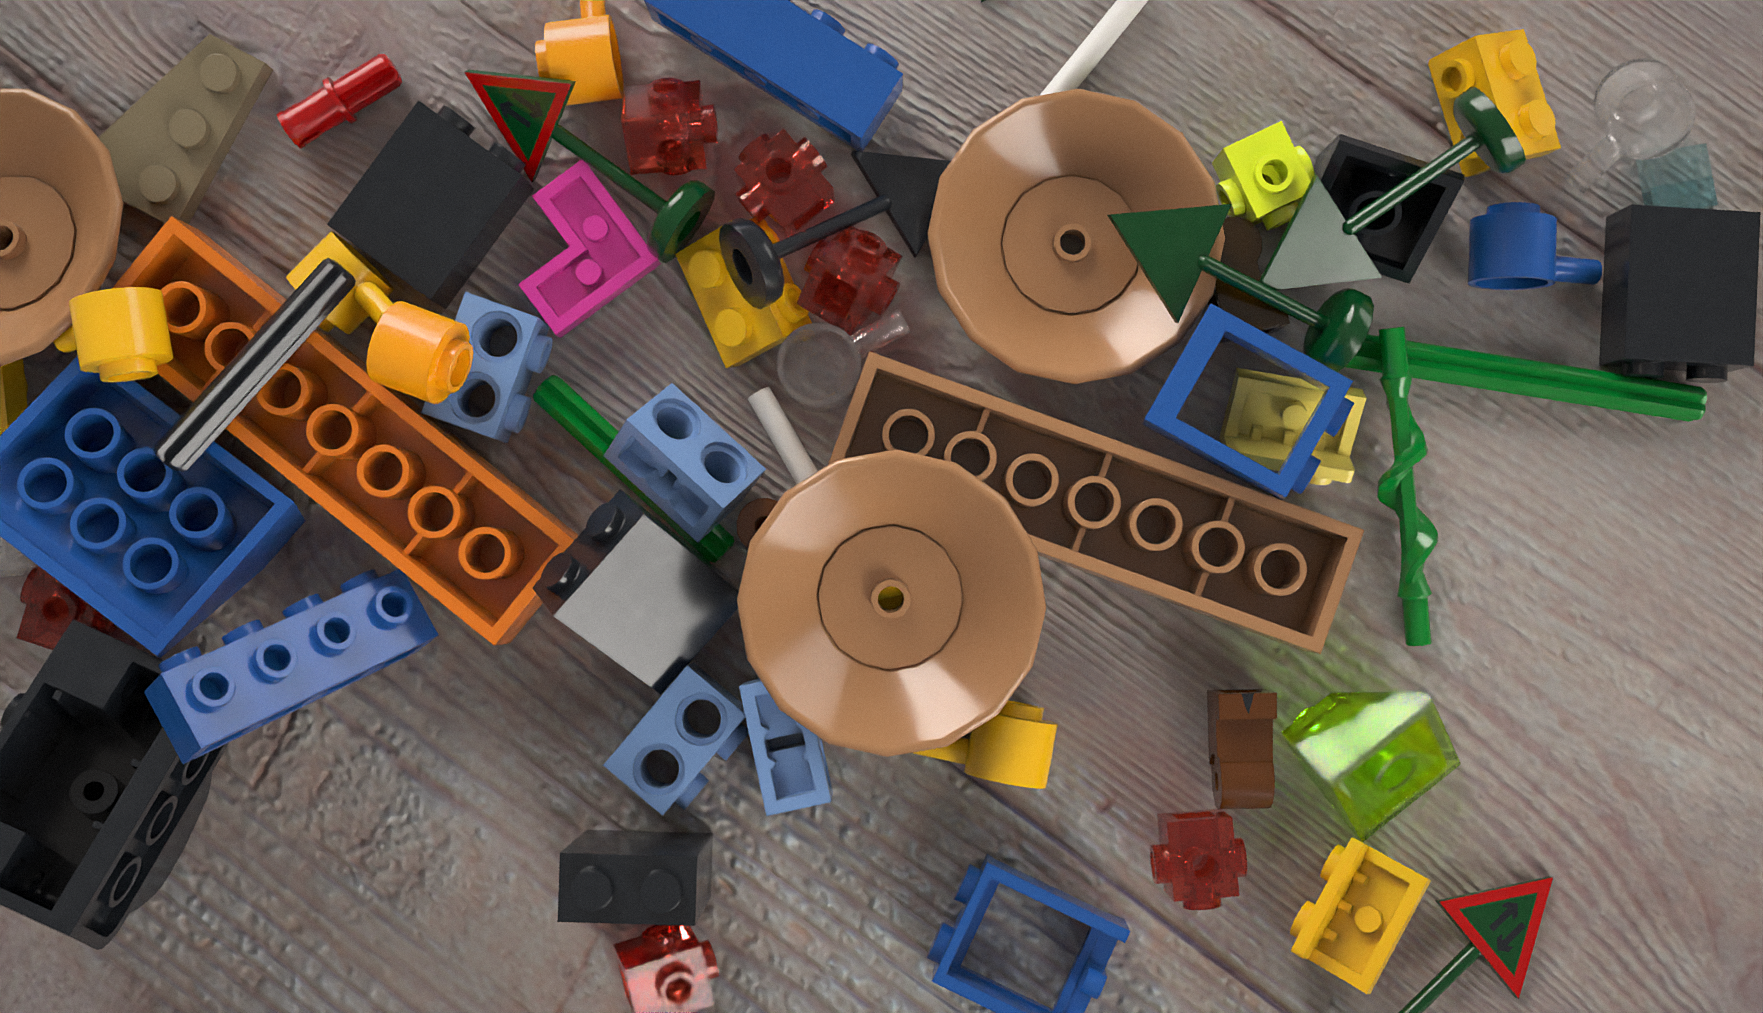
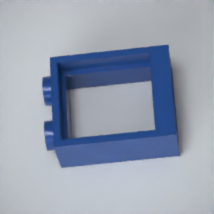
M1210 304L1147 413L1142 425L1269 496L1282 500L1287 497L1291 489L1302 494L1311 481L1321 462L1320 459L1311 455L1324 432L1333 437L1338 433L1354 405V402L1344 397L1353 380L1221 308ZM1223 336L1324 391L1278 473L1269 470L1176 418Z

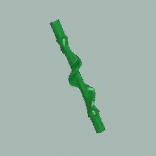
M1405 327L1378 329L1382 377L1379 380L1386 394V406L1390 413L1395 460L1394 464L1378 480L1377 498L1382 504L1394 510L1399 518L1401 572L1397 597L1402 599L1405 644L1407 646H1425L1432 643L1428 596L1432 594V591L1426 580L1423 568L1426 559L1438 542V532L1431 520L1417 506L1413 466L1427 455L1428 448L1424 434L1413 417L1408 404V394L1413 376L1408 371Z

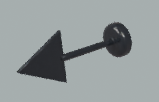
M852 150L851 156L875 193L876 198L772 244L764 230L752 220L737 218L725 223L720 228L719 243L727 271L736 288L754 308L763 309L773 304L783 294L784 275L780 262L781 258L884 211L888 214L913 257L916 258L928 238L927 233L939 178L951 161Z

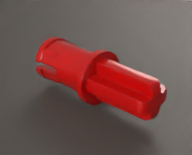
M378 54L335 81L330 77L322 80L324 85L322 88L276 115L289 138L302 149L308 143L347 120L351 124L357 121L355 113L400 87L402 84L401 74L386 54Z

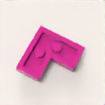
M583 160L574 164L532 195L569 247L518 285L554 334L559 338H562L661 264L648 251L646 242Z

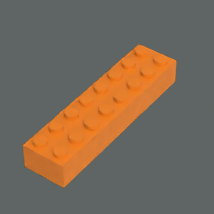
M173 216L168 219L113 286V288L146 287L162 291L173 360L157 366L158 374L192 402L201 395L286 301L283 296L201 230ZM318 326L225 429L492 645L497 646L511 643L543 603L532 588L541 578L543 569L554 556L563 553L579 535L437 420L421 413L422 408L402 392L373 382L368 376L366 363Z

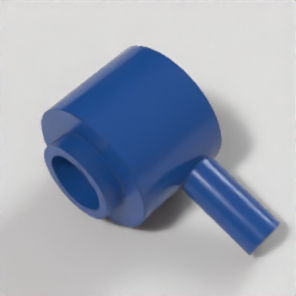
M1526 202L1493 204L1487 207L1486 214L1470 219L1468 285L1471 287L1491 290H1527L1554 285L1555 281L1595 285L1602 276V265L1599 260L1556 256L1557 217L1540 213V205Z

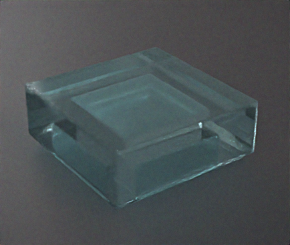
M1706 143L1644 153L1636 158L1644 205L1709 209L1718 205Z

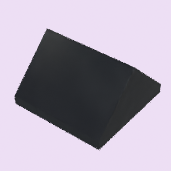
M1339 134L1318 154L1314 171L1345 220H1347L1424 167L1428 162ZM1448 169L1355 234L1381 275L1410 284L1465 181V174Z

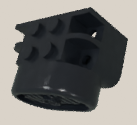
M73 619L26 693H20L15 696L6 707L1 718L0 906L99 950L109 944L115 937L128 915L148 902L167 880L201 814L209 794L212 772L229 743L182 764L144 693L162 673L158 665L164 660Z

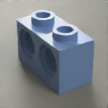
M465 292L455 320L464 323L469 330V343L473 347V361L470 372L464 384L457 392L451 393L439 404L425 401L421 413L508 443L511 432L519 433L527 420L531 398L525 396L532 374L533 372L540 374L549 359L553 342L551 337L546 336L549 325L531 314ZM503 326H514L517 332V343L514 349L505 356L494 357L490 349V340L493 333ZM489 384L495 392V404L488 414L482 417H474L469 409L470 395L477 387Z
M673 383L626 419L604 454V457L696 542L702 540L743 501L766 470L745 448L738 444Z
M693 662L683 669L603 766L662 816L674 803L685 810L709 782L700 772L711 758L717 753L726 761L749 734L748 728L742 724L745 719L743 704ZM708 700L719 709L721 723L716 732L702 734L691 727L688 721V710L694 701ZM666 750L675 756L679 764V773L675 781L663 783L655 780L650 775L647 769V759L651 751Z
M760 679L746 681L741 684L739 689L766 816L830 803L832 801L833 789L822 739L779 710Z

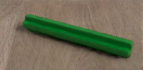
M551 375L538 386L533 394L534 401L705 559L716 563L731 549L735 540L720 524L715 526L702 540L696 542L604 457L605 452L619 431L566 382L556 375Z

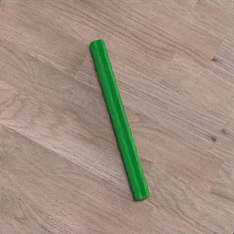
M1367 334L1359 351L1345 367L1382 373L1379 336ZM1406 340L1408 371L1416 379L1689 422L1701 419L1706 410L1707 392L1700 386L1643 377L1623 376L1618 373Z

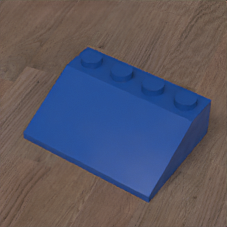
M77 355L0 435V537L153 654L161 658L261 572L306 520L294 501L214 441L187 471L180 472L169 468L155 455L153 449L154 445L181 416L135 381L103 382L100 380L99 373L81 371Z

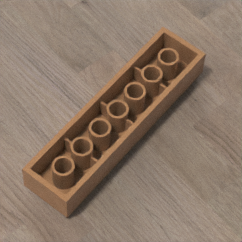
M870 351L828 463L829 465L837 459L896 449L957 463L1006 498L1036 546L1039 556L1290 647L1321 654L1364 533V530Z

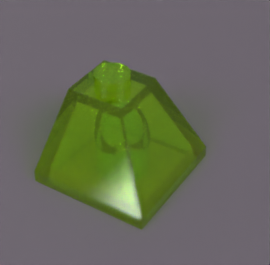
M1331 692L1315 706H1310L1301 711L1293 723L1281 732L1299 765L1361 842L1367 840L1461 765L1433 699L1425 692Z

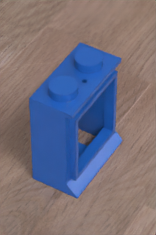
M986 854L980 868L971 864L967 867L954 896V900L963 904L953 927L942 922L926 958L936 963L933 968V983L995 1013H1084L1091 997L1098 999L1107 979L1105 967L1117 941L1120 940L1125 943L1131 931L1125 919L1106 913ZM999 883L1090 926L1052 1009L961 965Z

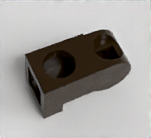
M1241 217L1225 218L1223 223L1225 242L1220 262L1259 281L1261 274L1257 260L1262 251V237L1258 228L1249 220ZM1219 279L1216 280L1214 294L1208 302V307L1210 304H1213L1266 334L1277 332L1290 324L1288 315ZM1223 336L1219 344L1230 342L1231 340Z

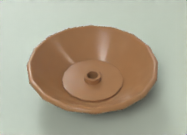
M0 88V367L47 348L72 325L69 301L76 296L100 290L116 260L123 211V200L111 154L107 147L76 110L30 89ZM13 237L11 244L7 247L8 242Z
M1083 89L1022 98L973 129L939 178L927 233L938 291L968 338L1017 372L1071 384L1132 374L1183 340L1213 296L1217 278L1203 271L1201 272L1179 323H1175L1107 215L1219 205L1215 182L1183 133L1134 100ZM1223 225L1209 254L1210 257L1221 261L1225 242ZM1065 235H1076L1082 242V251L1075 255L1066 253L1061 248L1060 239Z
M897 449L837 459L787 490L749 543L737 597L747 660L779 710L828 744L886 757L947 747L997 716L1033 667L1047 609L1037 548L1006 498L957 463ZM889 586L896 587L903 593L900 605L892 609L884 608L878 601V595L881 590Z

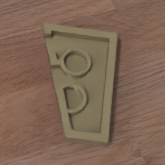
M211 34L203 39L98 137L110 151L122 200L163 223H166L173 216L189 224L273 69L263 61Z

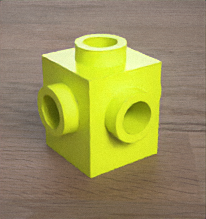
M1282 121L1223 148L1212 162L1220 179V183L1216 185L1221 205L1232 204L1227 215L1229 217L1244 218L1254 225L1263 222L1267 231L1290 222L1315 174L1313 164L1307 152L1301 146L1294 147Z

